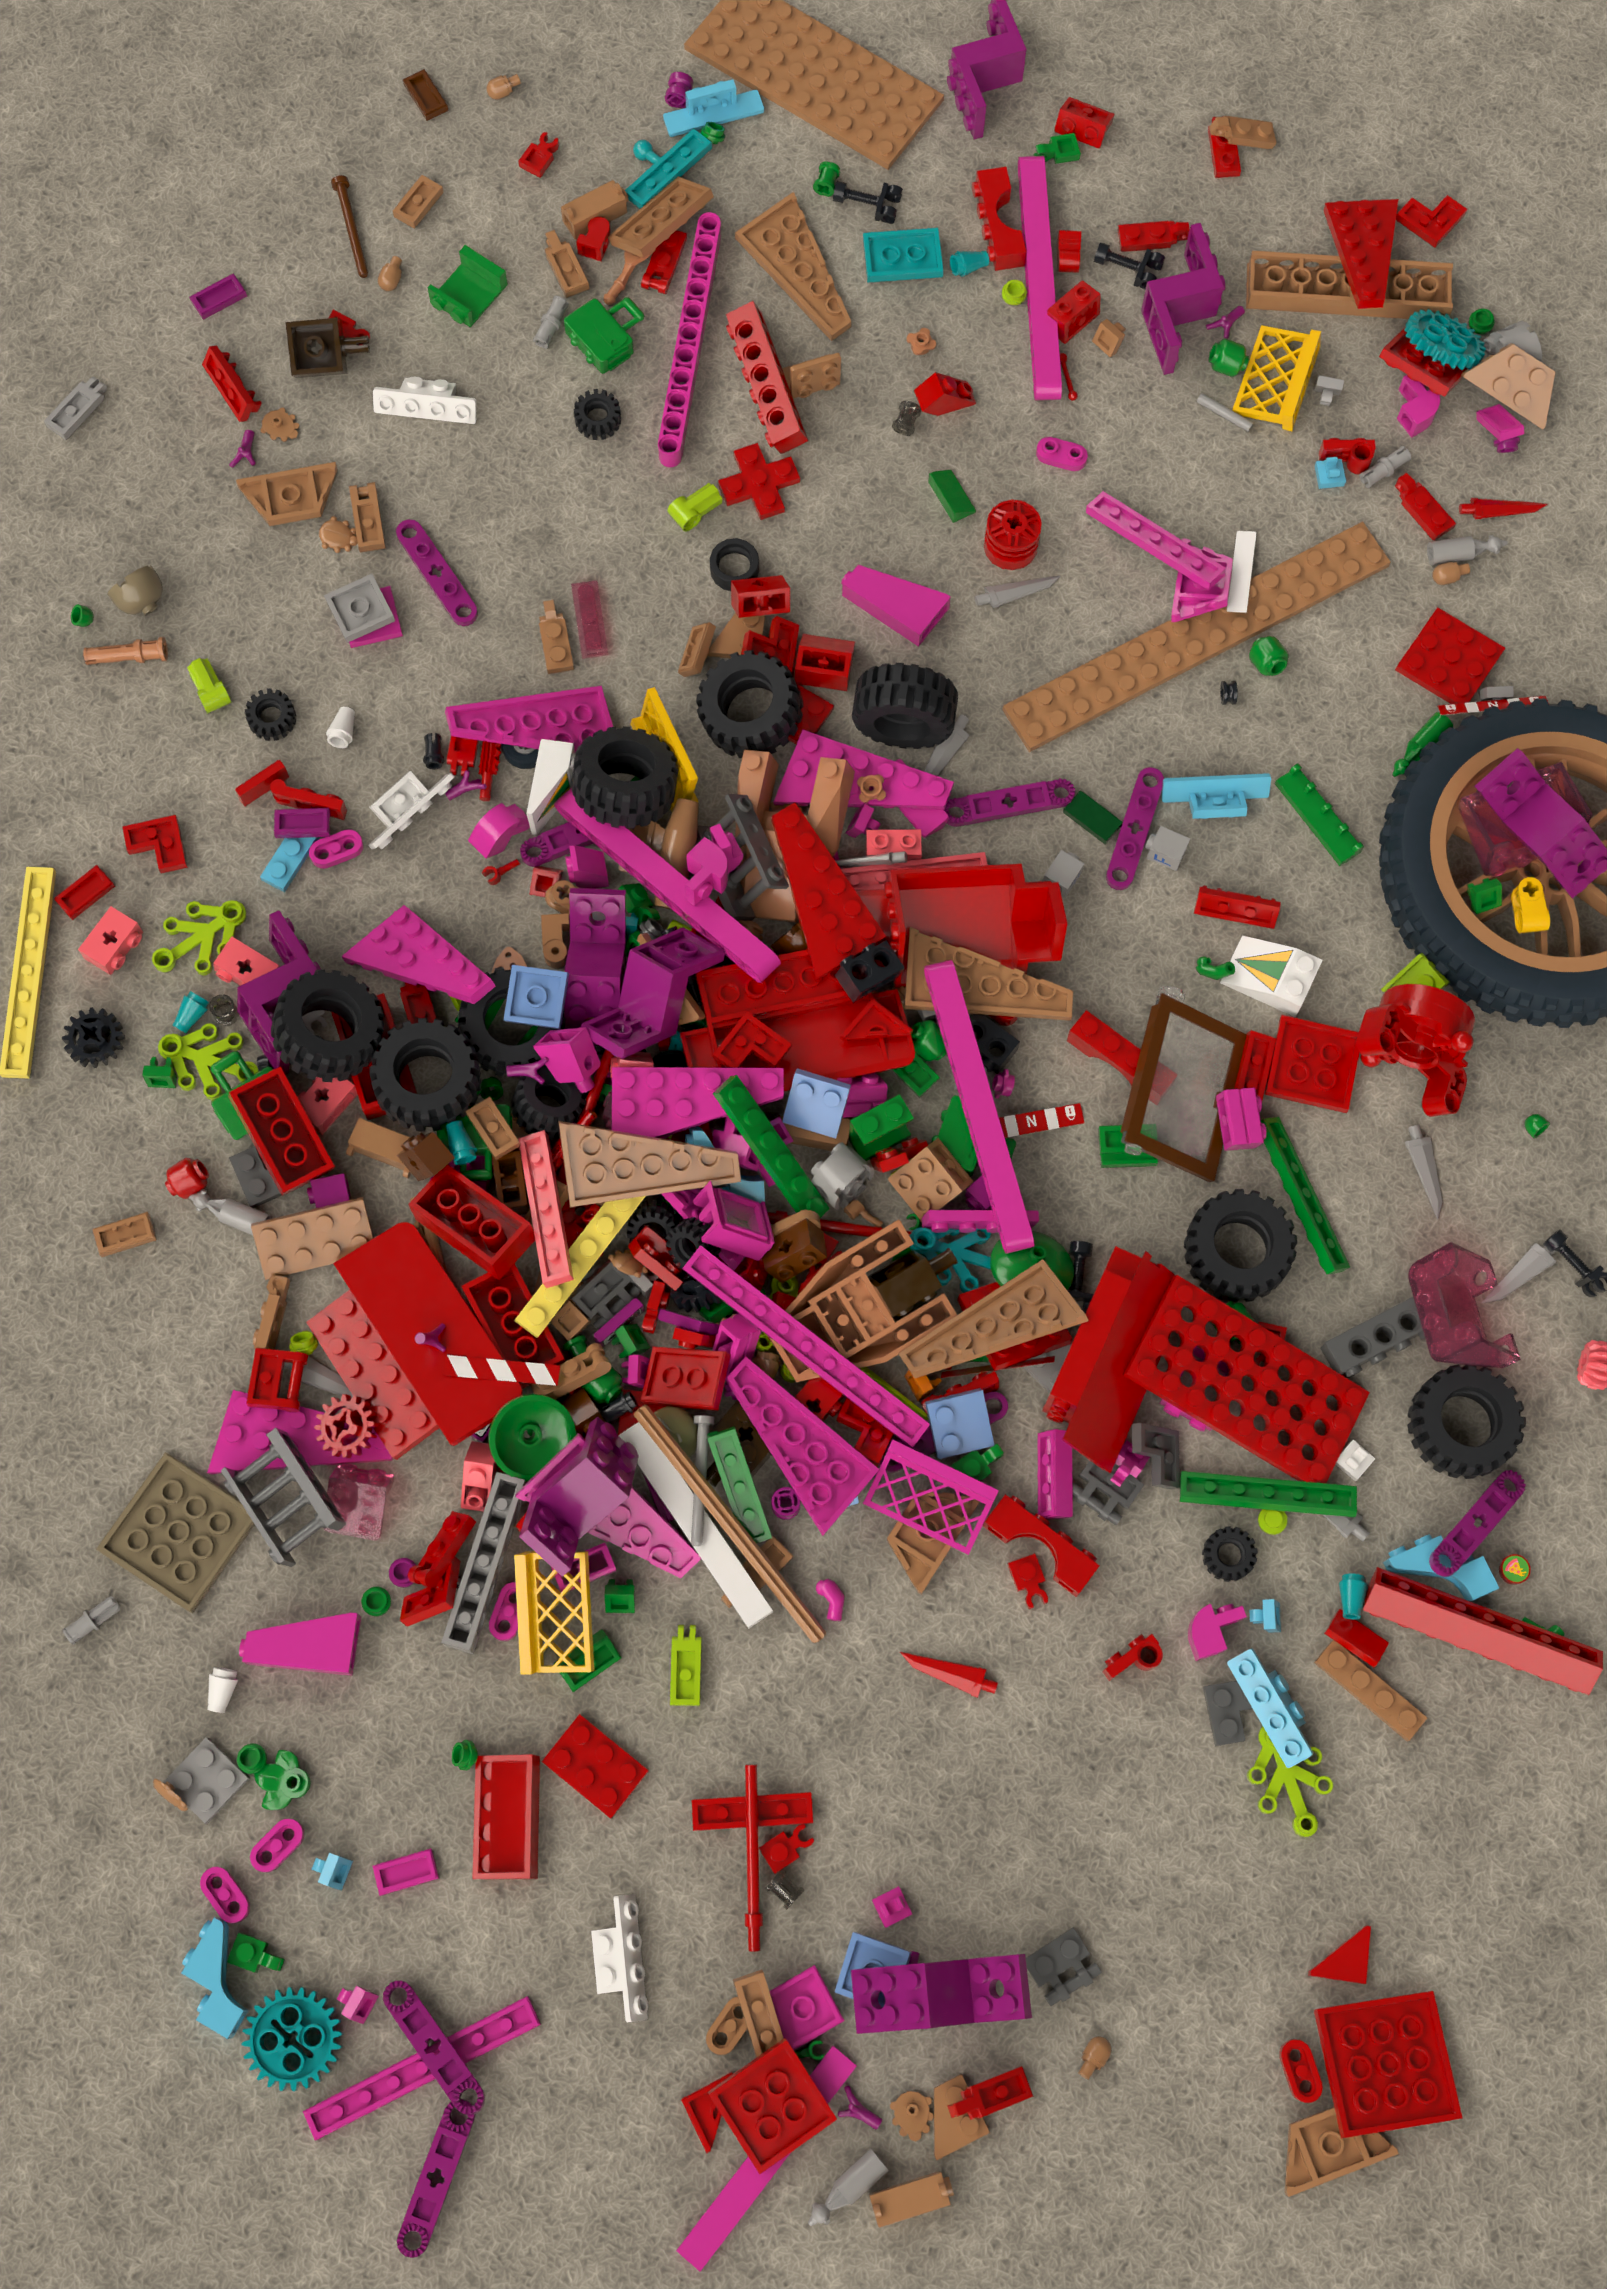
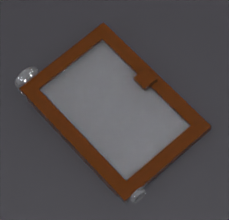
M1161 986L1158 989L1156 1003L1151 1007L1120 1131L1123 1133L1121 1142L1126 1144L1124 1151L1129 1154L1140 1155L1142 1151L1207 1182H1214L1223 1148L1216 1096L1224 1090L1235 1088L1247 1034L1184 1004L1186 993L1181 989Z

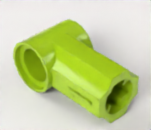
M708 483L687 498L685 496L676 498L669 505L667 512L681 529L687 532L699 524L702 516L722 504V497L718 489L713 484Z
M198 658L192 661L187 669L194 685L198 689L197 694L207 714L232 703L222 681L218 680L208 658Z

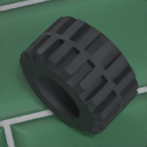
M543 1065L537 1069V1073L545 1080L543 1084H540L531 1077L521 1076L511 1101L513 1118H518L516 1123L519 1127L524 1126V1131L527 1134L545 1130L549 1140H553L554 1136L560 1139L558 1121L577 1124L583 1111L582 1109L585 1107L587 1094L586 1092L580 1093L575 1082L559 1083L547 1066ZM537 1096L552 1097L561 1106H547L539 1101Z

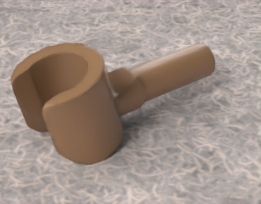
M857 1200L851 1201L844 1208V1212L852 1220L861 1215L876 1227H881L883 1222L869 1214L861 1202Z

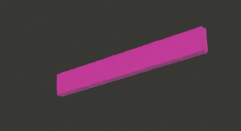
M529 1996L447 2038L466 2064L536 2028L541 2023ZM441 2041L429 2046L426 2053L432 2052L437 2055L440 2052L438 2046L441 2044ZM416 2053L304 2110L303 2114L316 2141L435 2080V2077L419 2054Z
M832 2046L810 2074V2077L826 2102L829 2103L857 2065ZM790 2153L760 2175L749 2157H747L676 2251L701 2272Z

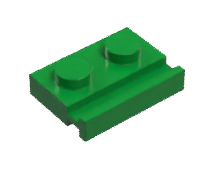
M1155 1124L1142 1125L1140 1133L1156 1140ZM1122 1125L1099 1126L1098 1137L1101 1168L1157 1166V1158L1144 1153L1142 1148L1124 1141L1126 1134L1120 1132Z

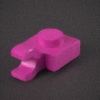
M1126 1440L1115 1462L1119 1468L1110 1481L1120 1487L1129 1474L1137 1478L1150 1457L1132 1453V1443Z

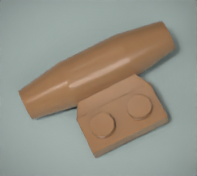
M678 798L666 829L658 823L651 821L647 826L641 827L636 825L634 829L628 830L688 879L687 854L696 845L699 803ZM619 865V871L628 873ZM655 896V906L671 909Z

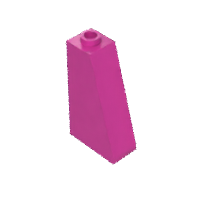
M857 565L852 572L848 571L841 582L843 597L918 647L950 607L951 597L945 593L861 565Z
M346 1613L248 1631L246 1639L241 1640L239 1656L243 1657L242 1662L247 1665L353 1676L361 1616L358 1613Z

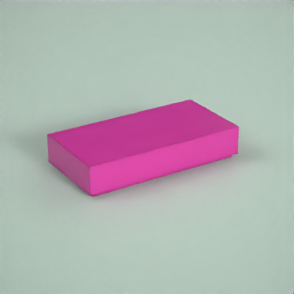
M1500 404L1476 412L1477 421L1500 442L1524 434V425Z
M431 1848L372 1866L379 1896L439 1879Z

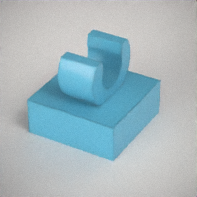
M1330 457L1324 461H1316L1315 471L1319 489L1345 486L1346 478L1342 459Z
M1275 1599L1263 1600V1609L1249 1610L1250 1622H1253V1624H1264V1630L1269 1633L1281 1632L1280 1603Z
M329 1853L326 1861L316 1858L312 1870L321 1873L318 1883L342 1891L353 1861Z

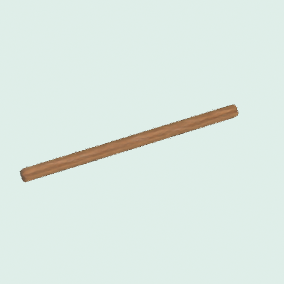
M643 1405L634 1413V1417L813 1643L819 1642L826 1635L823 1627L649 1406Z

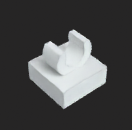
M1352 1440L1341 1452L1335 1465L1354 1481H1357L1375 1458L1356 1441Z

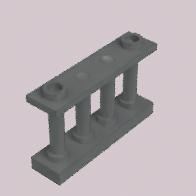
M727 794L725 799L730 807V811L717 824L720 823L723 831H725L736 821L741 833L735 839L740 848L744 844L747 845L751 856L738 869H734L728 874V884L722 894L718 891L716 892L724 910L736 921H752L756 916L751 903L766 889H787L789 884L748 795ZM698 825L696 845L704 837L712 841L710 827L712 826ZM757 866L762 879L744 895L741 880Z
M274 1428L267 1434L272 1443L269 1445L270 1449L240 1473L226 1467L221 1472L226 1479L224 1481L226 1488L233 1495L236 1494L270 1547L268 1553L272 1560L278 1565L282 1564L293 1567L296 1562L290 1554L292 1550L322 1527L339 1531L347 1523L289 1434ZM276 1458H282L286 1464L285 1472L253 1496L245 1483ZM291 1481H297L302 1489L299 1491L300 1495L268 1519L260 1505ZM306 1504H312L317 1512L314 1514L315 1518L285 1542H282L275 1529Z

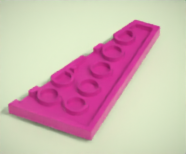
M602 686L449 706L445 709L451 736L539 749L541 739L573 743L576 753L578 747L587 737H593V734L599 730L604 732L607 731V728L613 727Z
M802 730L773 803L774 805H784L795 802L798 806H809L820 757L845 759L855 771L848 807L860 808L866 804L868 806H883V808L911 807L912 809L945 810L954 787V782ZM869 775H881L884 778L882 787L886 792V797L882 801L874 799L863 803L859 799L861 789L857 785L858 779ZM871 786L869 790L873 791L874 787Z
M405 905L395 911L341 956L345 963L349 965H354L355 963L368 971L374 969L382 972L384 976L415 986L421 984L434 992L440 990L446 992L450 997L472 1004L478 1002L495 987L491 978Z
M612 1067V1130L658 1138L705 1124L720 1117H727L728 1115L713 1093L730 1076L734 1075L739 1077L758 1106L783 1099V1068Z
M745 1357L729 1374L726 1382L820 1533L824 1536L879 1469L757 1365Z
M233 1390L207 1473L209 1475L222 1473L221 1470L224 1467L241 1472L270 1449L269 1445L272 1443L267 1434L274 1428L289 1434L310 1467L344 1463L392 1461L393 1458L374 1428H372V1432L377 1435V1438H369L370 1449L361 1447L362 1455L358 1456L352 1453L351 1458H344L342 1455L340 1457L333 1456L332 1450L325 1451L322 1449L326 1442L317 1441L316 1438L322 1433L320 1430L314 1429V1426L321 1424V1420L316 1417L317 1414L324 1415L325 1412L301 1406L299 1412L248 1407L246 1404L248 1393ZM345 1423L344 1428L348 1430L349 1425ZM276 1458L262 1470L284 1469L286 1464L282 1458Z

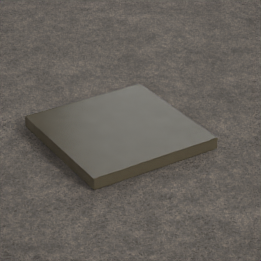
M165 1452L96 1550L193 1614L255 1524L238 1499Z

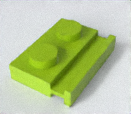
M1420 953L1381 990L1386 992L1394 986L1403 984H1421L1443 989L1450 982L1435 968L1436 966L1433 962H1430L1425 957L1426 955Z

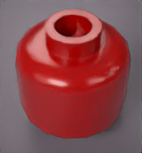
M187 1157L168 1168L165 1186L171 1195H178L182 1199H189L190 1195L197 1194L206 1188L209 1173L199 1159L194 1160Z

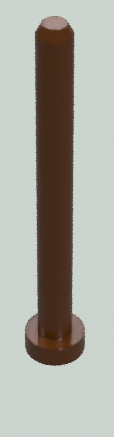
M339 175L331 180L333 190L338 193L358 275L361 278H365L368 275V270L347 191L350 186L348 177Z

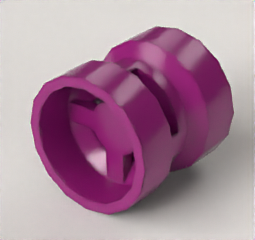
M674 72L669 76V88L665 93V101L669 106L681 109L686 108L685 92L692 90L694 84L691 76L684 72Z
M783 1487L774 1492L771 1503L774 1515L781 1520H790L798 1515L800 1499L794 1489Z

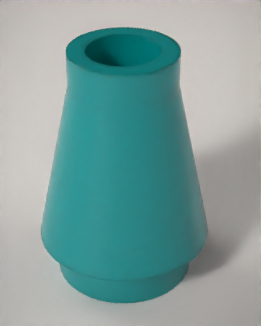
M957 251L950 257V268L955 276L964 277L989 265L987 251Z
M190 991L187 996L184 995L172 1025L187 1034L189 1029L208 1011L206 1007L210 1002Z
M454 1121L447 1124L449 1151L455 1157L453 1159L454 1164L464 1165L474 1161L477 1148L465 1130L462 1121Z
M1355 1573L1344 1574L1339 1582L1343 1617L1357 1620L1361 1618V1610L1368 1584L1363 1575Z

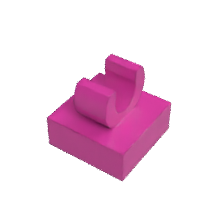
M866 804L858 808L845 833L856 838L861 833L866 834V830H878L881 823L870 818L874 809Z
M630 1355L629 1361L621 1364V1367L628 1369V1377L623 1378L622 1383L643 1389L650 1358L641 1355Z
M899 1886L872 1899L885 1928L912 1915Z
M356 1985L353 1992L342 1988L337 2000L345 2004L341 2013L343 2016L364 2024L379 1996L370 1990Z

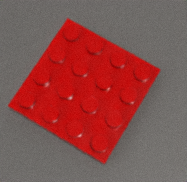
M1434 1991L1314 2010L1341 2139L1463 2119Z

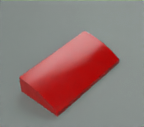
M523 1754L484 1755L477 1757L475 1763L472 1879H538L540 1756Z

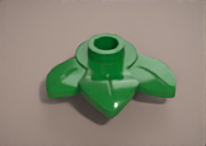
M279 1750L276 1755L275 1764H266L260 1772L254 1774L256 1783L263 1790L267 1791L262 1802V1807L267 1810L286 1808L292 1799L304 1796L311 1785L308 1773L300 1768L298 1757L287 1750ZM296 1778L297 1785L295 1788H292L291 1782Z

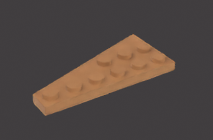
M794 192L735 232V239L831 341L851 328V319L841 297L838 296L834 287V281L826 269V263L812 232L806 224L805 216L798 206Z
M910 927L904 1009L935 1011L925 979L924 966L952 960L969 1014L1071 1021L1073 1006L1072 990L1044 979H1036L1024 974V971L1016 968L1013 970L1001 965V962L963 947L957 948L943 942L940 938L935 936L933 938L919 933V930Z
M558 1121L570 1207L703 1188L710 1180L713 1186L741 1182L739 1160L736 1151Z
M1042 1259L898 1354L913 1377L918 1378L1089 1320Z

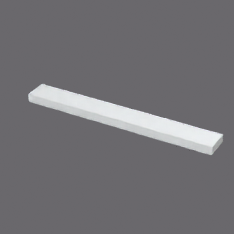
M638 1422L618 1436L635 1447L639 1455L637 1465L691 1543L694 1494L679 1472ZM704 1510L703 1543L701 1546H693V1548L749 1629L773 1613V1610Z

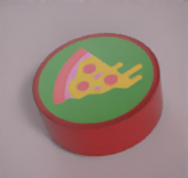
M1512 1554L1500 1562L1499 1574L1508 1584L1518 1585L1526 1581L1530 1575L1529 1562L1521 1555Z

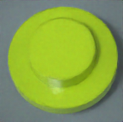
M1010 280L1002 288V299L1009 305H1019L1025 301L1027 289L1021 281Z
M309 1331L298 1332L290 1338L289 1349L293 1352H302L310 1355L318 1347V1340Z
M1262 1509L1258 1515V1525L1263 1532L1269 1535L1279 1534L1287 1526V1515L1284 1511Z

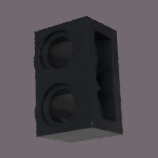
M887 940L879 945L874 942L862 950L863 954L856 958L854 955H850L840 962L841 967L835 974V977L853 1003L897 979L905 967ZM875 960H880L884 967L877 965ZM852 972L860 974L862 979L855 978Z
M971 1014L970 1021L973 1031L981 1036L976 1041L983 1065L987 1068V1072L994 1071L996 1074H999L1018 1051L1020 1041L985 1015ZM998 1048L1003 1052V1055L999 1057L993 1056L989 1050Z

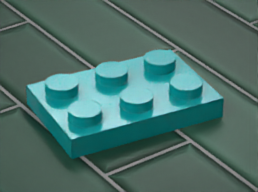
M938 228L863 233L867 283L943 277Z

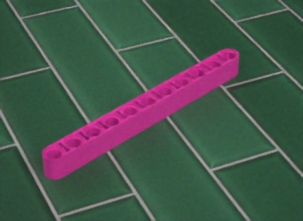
M1018 157L1022 235L1027 252L1025 278L1034 400H1061L1062 380L1057 322L1047 315L1048 308L1056 303L1045 157Z
M706 212L698 219L658 439V452L661 464L666 467L677 466L682 460L721 241V221L719 216L712 212Z
M572 787L554 803L556 810L563 818L576 827L709 942L724 950L725 955L754 980L761 983L781 964L778 956L712 899L709 897L704 900L701 899L695 906L688 902L685 884L689 881L630 830L626 829L625 826L615 828L611 827L609 823L601 824L597 822L594 816L590 818L584 812V808L581 809L576 803L575 797L572 794Z
M952 960L924 966L926 983L1004 1252L1007 1254L1034 1247L1032 1230L954 963Z

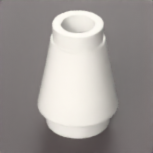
M341 707L326 732L327 741L330 745L336 748H346L352 742L355 716L353 709L349 707Z
M220 1667L213 1668V1673L209 1674L207 1710L225 1713L238 1682L236 1678L237 1671Z

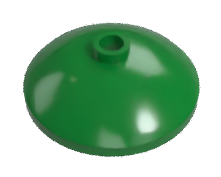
M1032 1231L1034 1247L1007 1254L1004 1252L1001 1240L997 1241L991 1253L990 1267L995 1280L1000 1286H1003L1043 1259L1068 1291L1074 1277V1266L1068 1252L1055 1239L1046 1234Z
M526 1394L510 1400L497 1412L489 1430V1448L494 1461L502 1471L511 1477L529 1481L576 1436V1429L570 1413L557 1400L542 1394ZM527 1429H532V1436L524 1438V1432Z

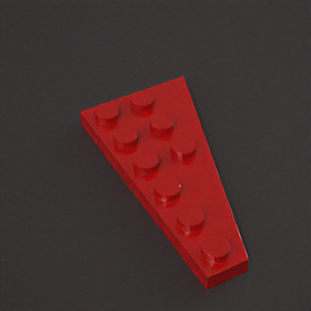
M1399 199L1325 203L1324 214L1357 309L1383 308Z
M794 802L772 815L771 820L778 846L782 853L786 875L790 882L800 926L804 933L808 955L812 962L814 977L818 981L841 967L840 962L850 955H854L856 958L863 954L862 950L874 942L879 944L884 941L886 935L800 808Z

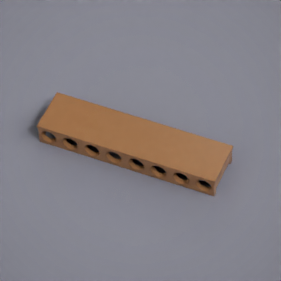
M1252 250L1249 263H1247L1246 309L1409 319L1415 311L1419 313L1420 309L1425 312L1430 309L1434 314L1438 310L1443 316L1446 313L1450 316L1453 309V263L1390 259L1389 267H1393L1395 270L1388 273L1383 308L1357 309L1344 269H1333L1330 267L1333 264H1342L1339 256ZM1266 259L1269 262L1265 264H1257L1255 263V260ZM1285 260L1294 262V264L1288 266L1279 263ZM1309 262H1316L1319 264L1316 267L1305 266V264ZM1412 268L1420 270V272L1410 274L1406 271ZM1436 270H1443L1446 272L1443 275L1431 274Z

